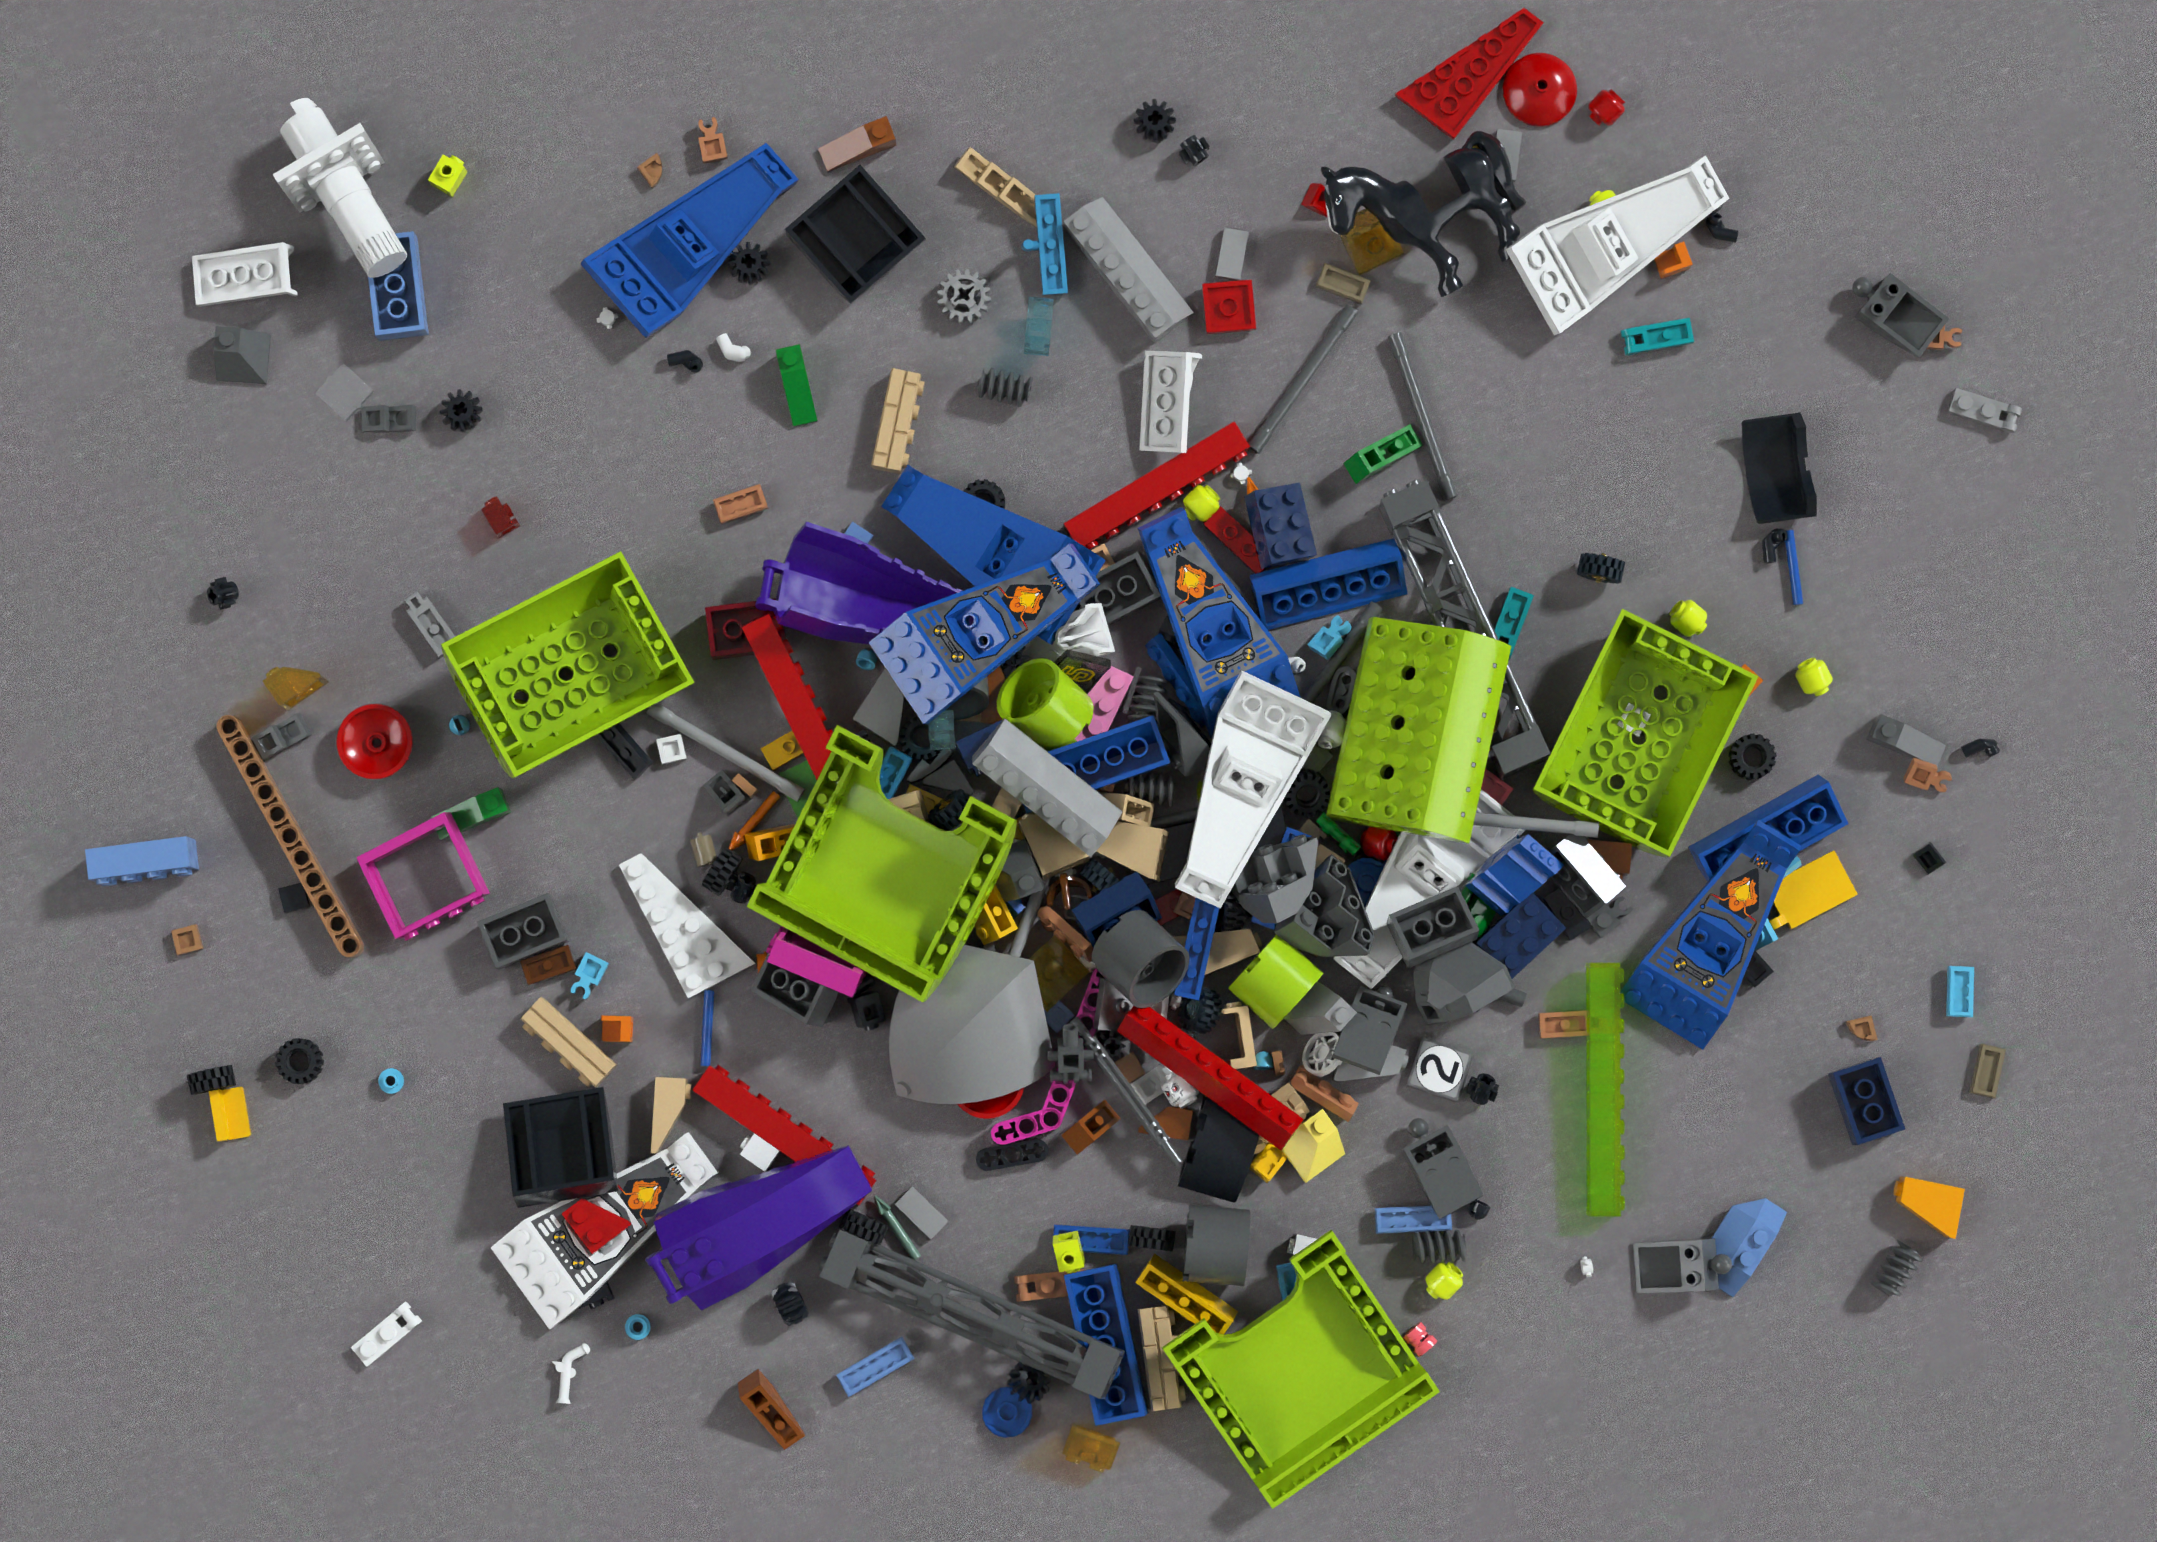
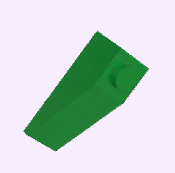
M800 344L776 349L793 427L817 422Z
M1411 424L1356 452L1343 464L1355 484H1358L1417 450L1423 444Z
M497 787L431 816V818L443 812H451L460 832L509 814L511 811L503 790ZM446 827L437 830L440 840L450 837Z

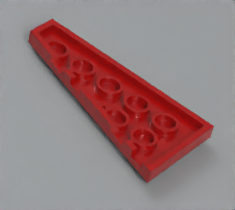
M1521 9L1500 23L1499 26L1487 34L1485 33L1478 40L1464 47L1437 65L1433 70L1416 79L1406 88L1395 93V97L1454 140L1544 22L1527 9Z

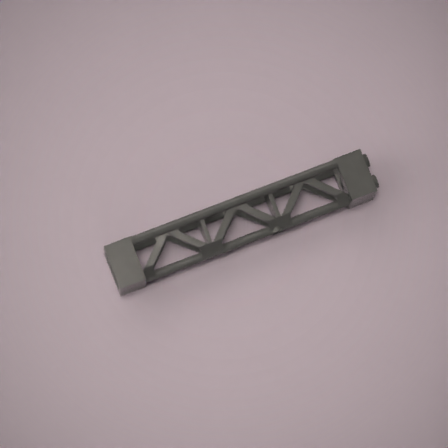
M1420 479L1406 484V489L1399 492L1397 489H1393L1383 494L1384 498L1380 501L1379 510L1390 535L1394 534L1434 626L1446 627L1440 615L1442 613L1473 626L1474 633L1498 640L1428 481L1424 480L1421 482ZM1428 520L1435 536L1411 527ZM1408 541L1442 555L1432 584L1429 587ZM1449 566L1457 585L1437 593L1445 570ZM1461 593L1468 609L1444 600ZM1509 662L1501 697L1507 700V705L1497 731L1493 732L1489 751L1500 780L1546 761L1551 754ZM1514 711L1524 733L1502 742Z
M839 1230L838 1234H833L829 1242L831 1251L828 1257H823L819 1266V1271H822L819 1277L846 1289L861 1292L1070 1383L1072 1387L1096 1398H1106L1125 1351L853 1233ZM873 1250L894 1260L872 1255L869 1253ZM876 1262L906 1270L925 1285L922 1288L873 1265ZM920 1271L929 1274L933 1277H936L942 1281L939 1283H935L933 1280L925 1276ZM871 1276L919 1297L918 1301L896 1295L868 1280V1277ZM858 1281L869 1286L872 1289H869L865 1286L858 1284ZM949 1283L968 1292L949 1288L946 1286ZM950 1294L979 1302L1000 1317L998 1320L948 1299V1296ZM995 1304H998L1016 1313L1011 1316ZM911 1306L924 1309V1310L927 1311V1313H924V1312H922V1311H920V1310H918V1309H915V1308H913V1307H911ZM945 1308L991 1328L993 1333L970 1327L942 1312V1310ZM934 1314L950 1323H947L941 1319L934 1317ZM1023 1315L1042 1324L1022 1320L1020 1318ZM1026 1327L1053 1334L1075 1350L1073 1353L1022 1330ZM1069 1336L1090 1344L1088 1350ZM984 1338L991 1339V1340H994V1341H997V1342H1001V1345H1002V1346H1000V1345H998V1344H996V1343H993V1342H991V1341H989V1340H986V1339H984ZM1017 1342H1023L1069 1362L1068 1366L1043 1359L1019 1346ZM1008 1347L1020 1352L1021 1354L1009 1350ZM1060 1371H1064L1073 1375L1077 1374L1076 1378H1074Z

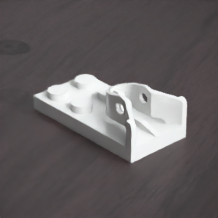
M281 242L192 256L196 305L201 307L282 294L298 296L297 291L290 287L288 257L293 253L294 246Z
M1145 350L1139 450L1186 453L1190 390L1193 372L1199 359H1202V354Z
M1087 604L1085 608L1074 611L1066 624L1057 630L1056 640L1052 645L1038 636L1025 645L1026 649L1023 651L1024 655L1030 656V659H1024L1023 664L1033 659L1045 658L1053 661L1062 670L1066 666H1074L1115 652L1102 604Z

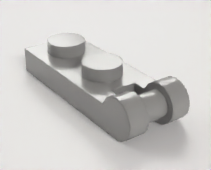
M1955 388L1947 413L2005 432L2015 433L2017 428L2015 424L2016 419L2020 417L2022 408ZM2001 412L2008 414L2006 421L1999 420Z

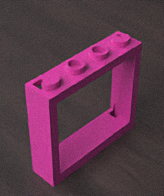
M443 812L356 857L395 939L404 938L405 941L419 935L418 930L424 927L427 930L441 924L439 919L447 915L449 919L463 912L461 908L469 904L471 907L479 905L485 901L483 897L490 894L451 812ZM446 827L476 891L405 927L375 862Z
M780 926L778 932L771 938L766 949V953L770 954L767 962L850 997H853L868 973L783 926Z

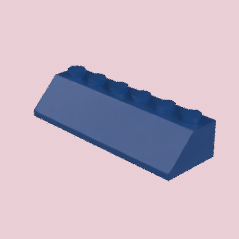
M1395 538L1249 575L1259 619L1267 630L1369 604L1371 601L1375 603L1408 594L1402 555Z
M1154 715L1048 752L1095 790L1170 764ZM1024 805L1027 814L1033 812Z
M1818 774L1690 845L1688 848L1698 869L1708 882L1746 838L1757 820L1801 845L1800 851L1849 823L1829 781Z
M1117 1263L1064 1275L1075 1330L1125 1351L1106 1398L1099 1399L1089 1394L1095 1426L1147 1415L1149 1412ZM1077 1339L1078 1343L1088 1350L1090 1344Z

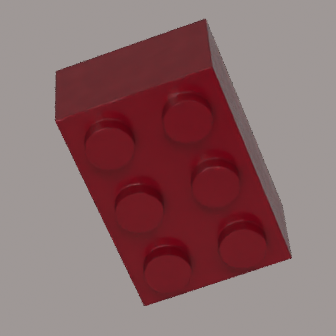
M756 601L705 607L711 658L719 660L755 655L742 626L769 612L774 617V612L757 609L755 607ZM781 625L783 629L779 633L782 639L785 640V626Z

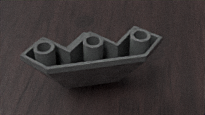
M1299 835L1292 838L1291 841L1273 846L1272 844H1267L1253 851L1231 889L1241 906L1262 923H1279L1297 914L1313 889L1318 848L1317 837Z
M1332 854L1315 869L1313 889L1297 914L1277 923L1274 931L1276 935L1294 948L1321 957L1366 956L1370 953L1375 937L1350 869Z
M1472 942L1419 963L1414 968L1415 999L1425 1024L1447 1022L1474 1013L1515 988L1506 965Z

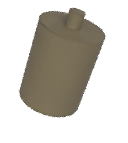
M702 832L697 833L698 838L690 840L697 867L711 865L717 859L711 835L702 836Z

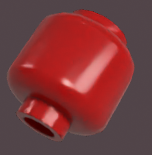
M1612 89L1609 91L1601 90L1588 104V108L1592 112L1589 117L1599 126L1602 123L1612 126L1625 112L1623 106L1625 101Z
M1369 827L1361 835L1360 846L1368 857L1388 860L1397 841V835L1392 830Z

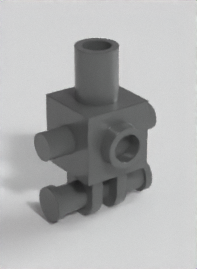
M1075 1024L1064 1025L1063 1038H1057V1051H1048V1061H1058V1071L1050 1070V1082L1063 1081V1084H1068V1080H1074V1083H1079V1080L1092 1081L1091 1069L1084 1070V1060H1094V1051L1084 1050L1083 1038H1078V1026Z

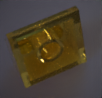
M1366 208L1357 212L1354 227L1347 235H1340L1342 243L1359 275L1404 254L1401 244L1395 242L1384 231L1377 217Z
M275 667L266 674L267 678L263 680V683L279 706L287 711L329 683L328 679L318 672L289 667Z
M1055 935L1029 958V960L1034 961L1043 1007L1047 1012L1090 972Z
M1071 1423L1062 1454L1066 1455L1065 1460L1080 1464L1082 1460L1090 1463L1089 1468L1103 1473L1105 1469H1111L1120 1446V1439Z

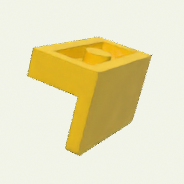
M235 1087L209 1091L217 1142L251 1136L244 1088Z

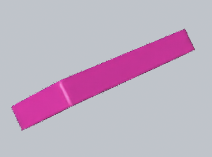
M1096 968L1092 973L1077 1014L1079 1019L1089 1017L1093 1021V1025L1096 1008L1088 1004L1087 998L1090 994H1098L1099 989H1091L1092 984L1097 986L1099 983V977L1096 976L1098 972ZM1092 1027L1089 1032L1094 1036L1096 1029ZM1068 1080V1084H1063V1081H1053L1042 1110L995 1124L991 1130L993 1141L997 1144L1005 1145L1057 1129L1062 1123L1076 1083H1074V1080ZM1056 1088H1063L1066 1091L1067 1098L1064 1102L1054 1101L1052 1093ZM1047 1112L1057 1114L1058 1122L1055 1126H1047L1044 1123L1043 1118ZM1024 1119H1030L1034 1124V1129L1029 1134L1022 1133L1019 1129V1124ZM1015 1122V1128L1019 1137L1013 1138L1014 1133L1006 1135L1007 1140L1002 1141L1000 1137L996 1138L995 1133L999 1131L998 1127L1003 1126L1004 1130L1012 1128L1010 1123Z

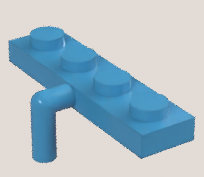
M1060 193L1035 195L1038 240L1032 241L1027 239L1022 243L1021 248L1024 251L1039 250L1042 295L1067 294Z

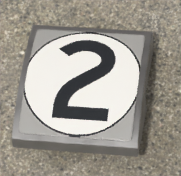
M1422 1037L1407 1085L1458 1102L1474 1054Z

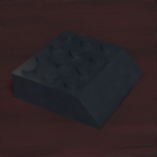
M861 165L857 166L785 228L787 237L834 290L850 304L926 240L923 234Z
M604 1087L503 1103L512 1194L518 1208L618 1191L611 1122Z

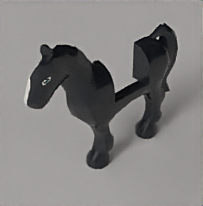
M1476 131L1469 136L1462 148L1444 157L1463 195L1431 213L1419 192L1407 181L1394 183L1371 170L1360 167H1345L1337 172L1328 167H1321V172L1327 179L1324 196L1331 230L1339 235H1347L1354 227L1357 211L1360 206H1363L1377 217L1384 231L1395 242L1415 246L1432 258L1439 272L1438 291L1441 297L1451 294L1463 286L1461 279L1456 275L1459 266L1457 258L1449 253L1437 238L1442 228L1461 211L1475 209L1486 212L1493 220L1498 231L1500 242L1498 254L1502 262L1510 259L1505 249L1518 241L1520 229L1512 220L1511 209L1516 211L1522 208L1526 201L1515 189L1510 162L1504 146L1491 134Z

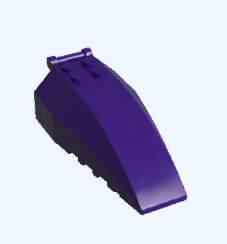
M805 522L795 534L784 563L771 559L764 560L762 567L764 575L760 597L756 599L755 607L763 611H773L778 624L825 639L869 644L872 639L905 612L959 593L962 590L955 589L942 580L936 581L924 575V571L920 569L914 570L902 564V561L897 558L891 559L879 553V549L853 536ZM774 573L780 574L776 600L770 599ZM972 616L969 618L970 625L974 623Z
M849 1145L815 1155V1157L809 1159L805 1158L796 1161L793 1164L776 1167L761 1174H754L732 1183L728 1182L700 1191L657 1213L654 1225L662 1249L651 1254L645 1260L648 1266H652L667 1293L666 1299L669 1304L675 1303L687 1295L702 1311L753 1284L872 1191V1188ZM666 1257L682 1285L677 1290L661 1263V1260Z

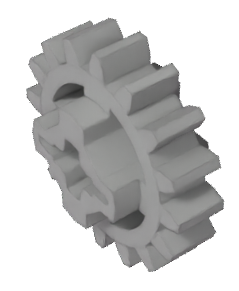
M958 269L956 270L955 277L947 274L948 282H940L944 290L937 291V295L943 297L938 300V306L945 305L942 313L944 315L949 312L950 321L958 317L959 324H962L963 320L967 318L971 324L973 316L980 320V311H988V307L984 304L991 303V298L985 295L991 291L989 287H983L986 284L985 278L980 281L978 280V272L971 276L969 269H966L965 274L961 275ZM960 281H968L971 282V284H961ZM952 288L954 297L948 302L947 295L949 289ZM980 292L981 299L977 306L974 298ZM960 293L968 294L969 300H959ZM957 309H967L968 312H959Z

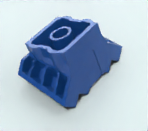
M1517 834L1490 856L1465 886L1500 916H1503L1541 887L1564 864L1529 834L1523 837Z

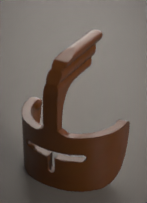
M1061 873L1060 879L1050 886L1046 899L1047 906L1051 907L1058 893L1062 891L1064 908L1069 910V887H1080L1086 890L1087 898L1089 899L1094 896L1085 881L1077 877L1068 876L1067 873Z

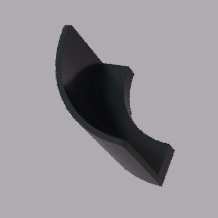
M1801 412L1743 420L1741 426L1744 465L1756 522L1764 524L1817 516V495L1813 486L1810 470L1806 471L1805 458L1808 457L1806 425Z
M1204 1095L1195 1127L1197 1129L1194 1142L1191 1141L1181 1166L1178 1186L1234 1203L1237 1201L1247 1177L1259 1134Z

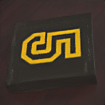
M1068 649L1054 661L1083 690H1087L1111 668V660Z

